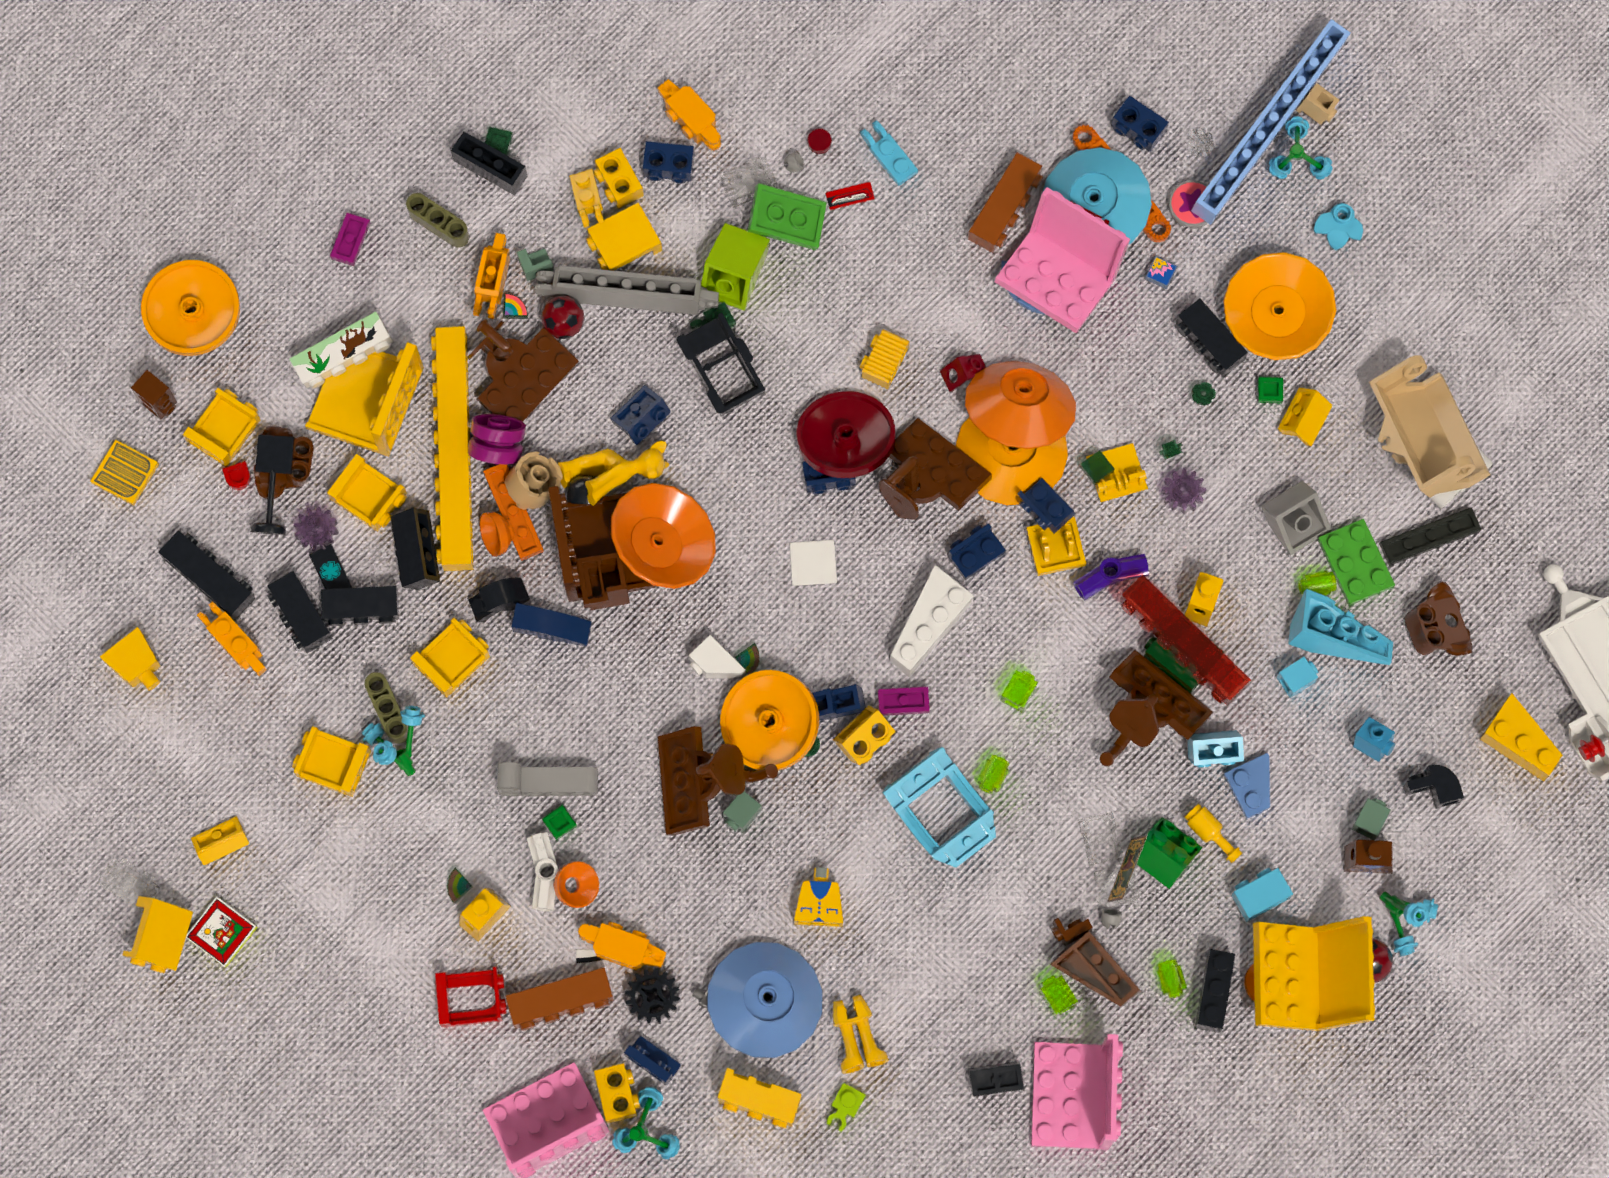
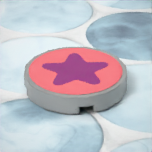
M1189 180L1180 183L1173 189L1169 198L1168 210L1177 224L1193 229L1208 224L1191 211L1198 198L1208 186L1207 184Z

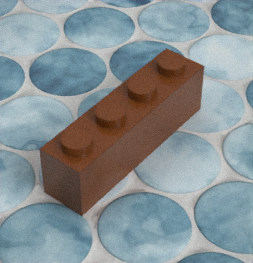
M1018 152L1016 153L969 230L968 240L991 253H994L997 247L1001 248L1008 237L1005 233L1009 227L1014 228L1020 217L1017 213L1021 207L1026 208L1032 197L1029 195L1033 187L1037 189L1044 177L1041 175L1042 165Z
M605 967L506 995L513 1026L515 1029L520 1028L521 1031L536 1027L535 1023L544 1020L546 1024L559 1021L560 1016L570 1014L571 1017L585 1013L584 1009L594 1006L595 1009L605 1008L610 1005V1001H614Z

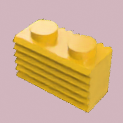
M884 329L880 335L875 334L870 345L873 350L870 356H864L860 365L862 378L885 389H889L909 349L910 341Z

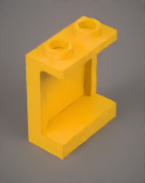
M639 202L605 219L604 222L587 228L588 238H586V242L592 252L596 250L600 258L597 261L602 270L615 271L651 251L653 255L662 251V243Z
M217 388L215 390L216 397L192 429L188 427L183 436L188 443L227 467L261 419L257 413L258 409L248 402L243 404L236 400L238 398L237 395L230 390L225 389V391Z
M358 454L353 457L327 492L331 501L377 532L381 527L385 528L388 525L392 512L396 507L400 508L407 498V492L403 485H397L372 468Z
M454 617L450 620L451 624L421 653L416 651L410 657L412 664L446 698L490 658L487 651L489 648L487 643L481 637L475 639L470 634L472 631L470 626L462 619L458 622Z
M312 726L310 732L306 731L303 737L302 745L304 747L301 754H297L293 761L292 768L298 778L353 797L371 754L370 747L362 743L355 744L320 731L317 727Z
M138 896L136 906L144 909L132 951H123L122 956L130 958V963L137 966L145 967V964L151 965L150 970L165 974L166 970L176 971L193 911L155 898Z

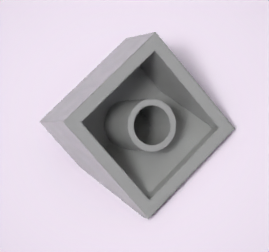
M1303 481L1261 506L1270 528L1290 556L1332 530L1317 492Z

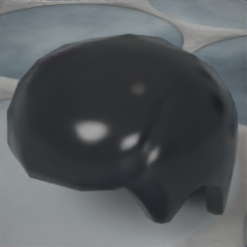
M579 476L570 481L567 489V502L572 504H590L587 499L588 490L585 482L595 477Z

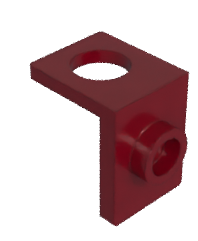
M980 354L960 356L940 370V373L949 392H953L967 380H972L976 373L986 368V365ZM951 369L957 372V381L955 383L949 377Z

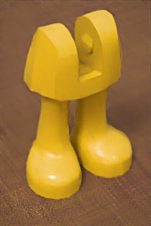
M861 994L852 997L853 1008L857 1015L854 1018H847V1011L843 1000L833 1001V1026L840 1028L846 1054L841 1062L842 1074L854 1073L864 1068L863 1059L860 1055L852 1027L855 1025L858 1027L867 1067L880 1066L889 1061L887 1053L879 1049L874 1041L869 1024V1019L873 1015Z

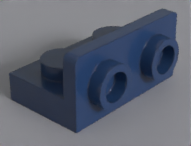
M644 385L610 419L614 425L630 437L634 444L638 445L665 420L671 411L662 397Z
M806 461L802 462L807 493L812 492V494L818 495L826 493L828 489L835 488L838 491H845L851 489V486L856 485L855 477L836 478L827 476L813 469Z
M1043 478L1025 494L1021 490L1017 493L1022 500L1019 502V505L1028 514L1033 512L1037 516L1035 521L1044 531L1049 528L1055 534L1076 514Z
M990 524L984 527L982 525L977 526L970 532V537L964 541L959 539L950 546L951 550H949L948 558L965 581L1006 553V549L992 532Z
M639 1036L632 1046L629 1044L624 1051L626 1058L666 1086L681 1067L679 1062L642 1036Z

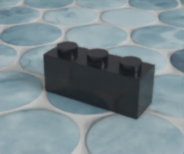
M464 131L451 149L454 162L514 196L528 177L525 165Z
M1201 298L1177 316L1176 328L1183 337L1187 336L1190 339L1193 349L1199 355H1204L1214 373H1219L1222 377H1225L1246 360L1248 352L1236 341L1231 332Z
M413 507L392 515V532L401 586L403 588L419 590L440 582L429 511Z
M294 571L267 585L271 592L267 596L274 608L279 606L283 614L279 615L286 629L290 626L292 627L295 635L291 637L298 649L303 647L308 654L333 639Z
M397 586L321 589L322 620L324 623L328 622V626H342L345 621H353L354 625L369 624L368 620H379L380 624L394 623V619H399Z
M1210 949L1207 953L1195 1029L1221 1033L1223 1030L1235 953Z

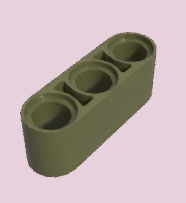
M421 193L411 194L407 198L406 207L412 220L456 248H461L468 243L469 232L463 220ZM417 204L424 205L419 211L412 209ZM436 217L444 218L439 224L432 223ZM456 230L463 231V234L459 237L452 236V233Z
M378 672L369 674L365 679V688L385 733L391 742L395 744L404 743L407 741L408 725L401 722V709L387 679ZM375 681H382L384 683L382 689L378 691L371 690V685ZM386 703L394 705L389 713L381 712L382 706ZM401 725L404 727L400 735L391 734L394 726Z

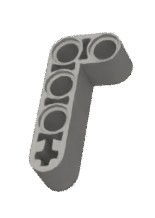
M501 762L497 766V790L502 796H595L598 794V769L594 767H521V764L516 762Z

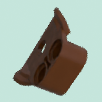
M267 426L262 435L293 437L290 429L278 426ZM298 437L294 440L292 471L295 469L301 470L304 477L297 479L292 474L276 473L274 499L280 497L285 489L300 488L306 484L310 475L314 450L313 443L309 438ZM303 446L307 449L308 453L300 455L296 452L295 448ZM254 465L257 491L261 497L268 500L270 473L255 472L256 465Z
M1446 582L1436 584L1430 589L1426 601L1408 612L1405 617V623L1416 651L1422 655H1429L1437 649L1445 650L1446 653L1454 656L1472 653L1470 632L1465 627L1459 602ZM1446 615H1451L1455 618V627L1447 625L1445 621Z

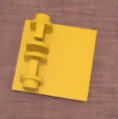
M1133 443L1086 456L1100 502L1148 489L1145 481L1147 479L1145 470L1141 469Z

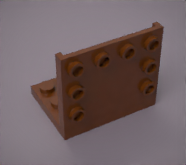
M558 486L548 487L568 601L583 600L576 559L617 553L611 538V516L619 499L626 493L604 496L603 500H599L592 506L591 504L567 503L565 493L560 494ZM623 562L628 592L657 588V586H653L634 575Z

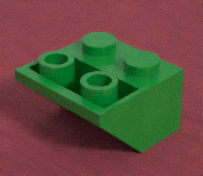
M1162 817L1146 834L1147 838L1137 865L1170 890L1203 847L1197 844L1192 837L1180 831L1174 823Z

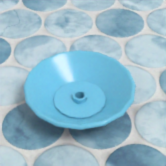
M1105 148L1079 150L1063 159L1046 178L1043 189L1044 191L1048 187L1053 191H1057L1065 199L1103 217L1101 218L1102 220H1109L1108 225L1122 231L1126 237L1130 238L1129 244L1133 243L1146 226L1152 206L1149 182L1139 165L1121 152ZM1094 194L1099 196V199L1095 202L1090 200V197Z

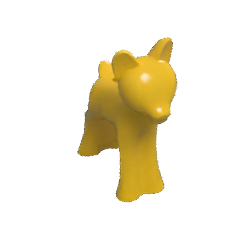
M662 440L655 442L648 450L641 453L634 460H626L614 450L607 448L593 454H584L569 461L558 462L563 475L561 485L563 488H567L570 481L579 476L588 475L596 477L585 482L588 490L587 499L594 506L610 490L627 482L635 474H640L648 479L660 477L664 469L669 466V463L664 460L662 455L667 443Z

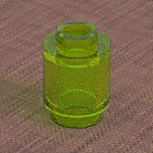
M1327 570L1302 574L1301 579L1298 580V589L1301 595L1306 589L1322 595H1330L1331 592L1337 589L1336 578L1333 572H1327Z
M991 755L990 759H986L977 777L976 782L980 784L978 788L988 794H992L993 791L999 792L1009 772L1008 766L1010 763L1002 757Z
M1177 959L1157 964L1158 970L1156 973L1162 995H1168L1169 999L1183 996V991L1187 989L1181 965H1178Z

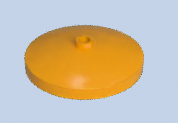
M184 260L166 266L150 280L143 293L141 315L147 332L160 347L177 355L197 356L215 350L232 335L239 321L240 299L234 283L223 270L205 261Z
M777 670L754 672L737 682L725 698L720 716L722 737L725 744L736 745L741 750L744 765L758 770L765 768L768 764H774L778 771L786 769L799 762L809 752L815 742L819 729V710L816 700L809 688L793 675ZM774 718L775 723L771 725V720Z

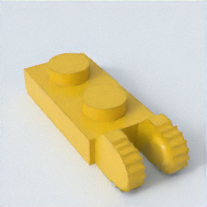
M593 169L569 175L577 210L584 228L590 226L588 214L595 213L596 220L599 223L604 222L603 206Z

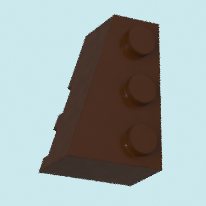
M1090 931L1050 964L1120 1007L1127 1004L1141 991Z

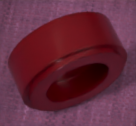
M815 129L810 132L808 136L809 149L815 154L828 152L832 145L830 133L825 129Z

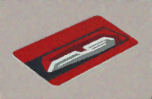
M870 182L826 192L830 210L875 199Z

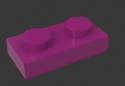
M346 213L330 255L332 260L351 266L355 265L371 223L369 219Z
M928 687L878 689L879 712L883 716L930 713Z

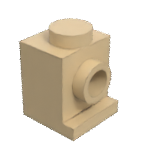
M1316 83L1296 111L1299 113L1303 111L1322 125L1325 120L1330 122L1337 113L1335 106L1340 100Z

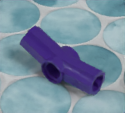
M1145 554L1119 559H1104L1099 566L1074 581L1073 585L1079 596L1086 601L1109 585H1114L1119 581L1149 576L1147 558ZM1107 567H1112L1116 570L1117 574L1108 576L1103 570Z

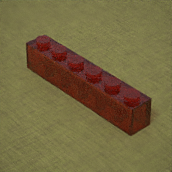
M1143 574L1121 595L1120 602L1122 604L1120 606L1130 616L1133 614L1139 620L1138 623L1147 633L1152 632L1158 638L1156 640L1157 643L1164 650L1167 651L1169 649L1175 655L1174 658L1183 668L1188 667L1194 673L1192 675L1193 678L1200 685H1206L1212 691L1211 695L1217 702H1224L1228 706L1249 686L1251 679Z

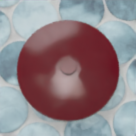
M853 391L835 392L815 400L802 413L796 431L798 449L806 463L816 471L836 478H854L876 470L889 458L896 439L895 424L889 410L872 396Z

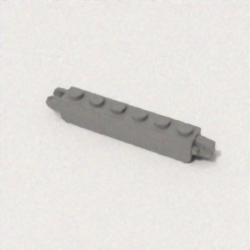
M569 266L555 267V272L538 271L535 277L538 281L553 283V285L536 284L533 290L538 295L553 298L569 296L580 304L699 315V310H705V308H718L719 292L707 291V288L701 287V281L697 279Z

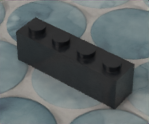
M178 530L158 553L164 561L236 621L255 600L251 592L253 588L243 579L240 582L233 577L235 573L227 565L223 564L220 566L214 561L216 556L207 548L202 551L196 546L198 541L188 532L183 535Z

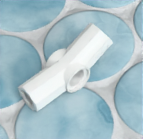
M548 832L538 833L527 838L536 873L532 909L549 912L554 911L555 907L554 879L559 869ZM550 866L554 868V874L551 877L545 878L541 876V870L544 867Z

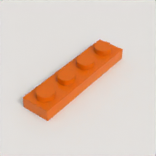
M498 464L484 470L483 473L502 517L508 519L512 525L513 543L520 560L523 561L544 552L527 510L518 508L516 502L508 494L504 483L505 477L510 471L508 465Z

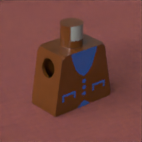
M1354 840L1344 846V872L1393 874L1392 841Z

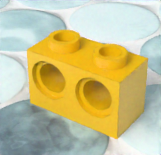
M621 148L595 160L596 169L593 170L594 175L599 183H604L607 188L604 192L610 203L614 202L618 209L644 196L643 187ZM609 166L618 168L613 173L605 171ZM621 186L629 188L625 193H619L616 190Z
M868 706L832 740L851 762L860 766L868 762L879 747L886 745L896 731L879 710ZM878 724L877 731L872 734V727ZM857 741H860L859 748L856 751H854V744Z
M624 1063L595 1070L594 1073L607 1124L637 1117L636 1110L641 1108L638 1095H632L630 1088L631 1084H635L632 1070H626ZM613 1074L622 1076V1083L617 1087H612L608 1084V1079ZM619 1099L628 1101V1108L623 1112H618L614 1109V1104Z

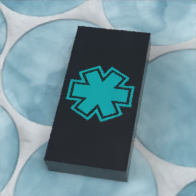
M332 544L309 554L325 589L352 588Z

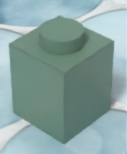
M744 791L742 794L737 795L723 812V817L726 819L724 823L736 832L738 829L744 833L762 811V805Z
M1368 798L1352 830L1371 840H1375L1391 809L1387 808V804L1379 799L1373 798L1371 800Z

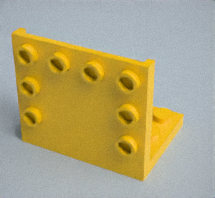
M408 342L404 349H400L398 356L385 352L376 353L375 351L368 355V359L358 365L353 363L346 367V371L336 377L331 375L326 378L310 418L306 422V429L389 457L424 370L417 346Z
M1361 916L1317 927L1267 922L1253 923L1255 1026L1322 1031L1375 1021L1372 917Z

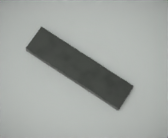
M1471 507L1383 540L1379 545L1388 565L1391 566L1478 533L1482 529Z

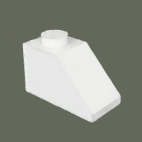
M711 635L689 654V661L691 662L689 666L698 676L703 674L706 678L742 679L746 676L745 669Z

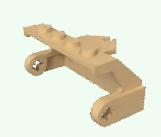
M1415 355L1369 382L1385 415L1378 441L1383 443L1386 440V446H1382V449L1393 453L1392 457L1398 464L1409 466L1420 491L1431 498L1439 493L1470 488L1491 474L1443 375L1436 373L1423 382H1409L1427 369L1424 358L1420 355Z

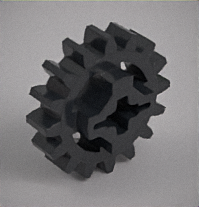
M655 968L653 974H649L648 970L644 969V976L641 977L636 973L637 981L635 983L632 981L628 982L632 990L625 991V995L631 997V999L625 1003L626 1006H633L630 1010L631 1015L639 1014L637 1018L639 1022L647 1018L648 1025H651L653 1019H656L658 1024H661V1017L664 1016L668 1020L671 1019L670 1010L677 1012V1008L673 1004L681 1000L675 996L676 993L680 992L679 987H672L676 982L674 978L667 980L668 972L665 971L662 975H659L658 969ZM655 980L651 985H643L646 981ZM665 985L670 992L669 1000L662 993ZM654 991H656L657 997L660 1000L653 999L651 1002H649V998L645 994V992L647 994H653ZM636 993L643 999L640 1008L636 1003ZM658 1007L663 1009L657 1013H650L652 1009Z

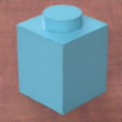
M1303 657L1280 671L1276 678L1287 695L1292 698L1316 682L1318 670L1312 661H1307Z

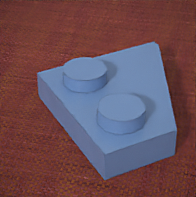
M1268 753L1224 773L1223 776L1246 820L1270 808Z

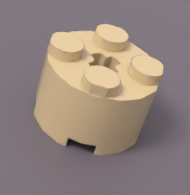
M530 452L522 456L505 477L504 483L508 494L516 502L517 507L523 510L528 508L537 509L550 501L548 487H560V482L563 478L560 466L551 457L548 459L538 455L540 452Z

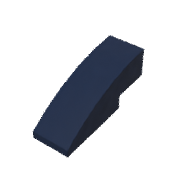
M516 603L511 627L513 632L535 635L539 639L587 646L592 621L549 609Z
M857 684L834 690L829 688L812 693L818 706L819 721L858 714L866 708L863 689Z

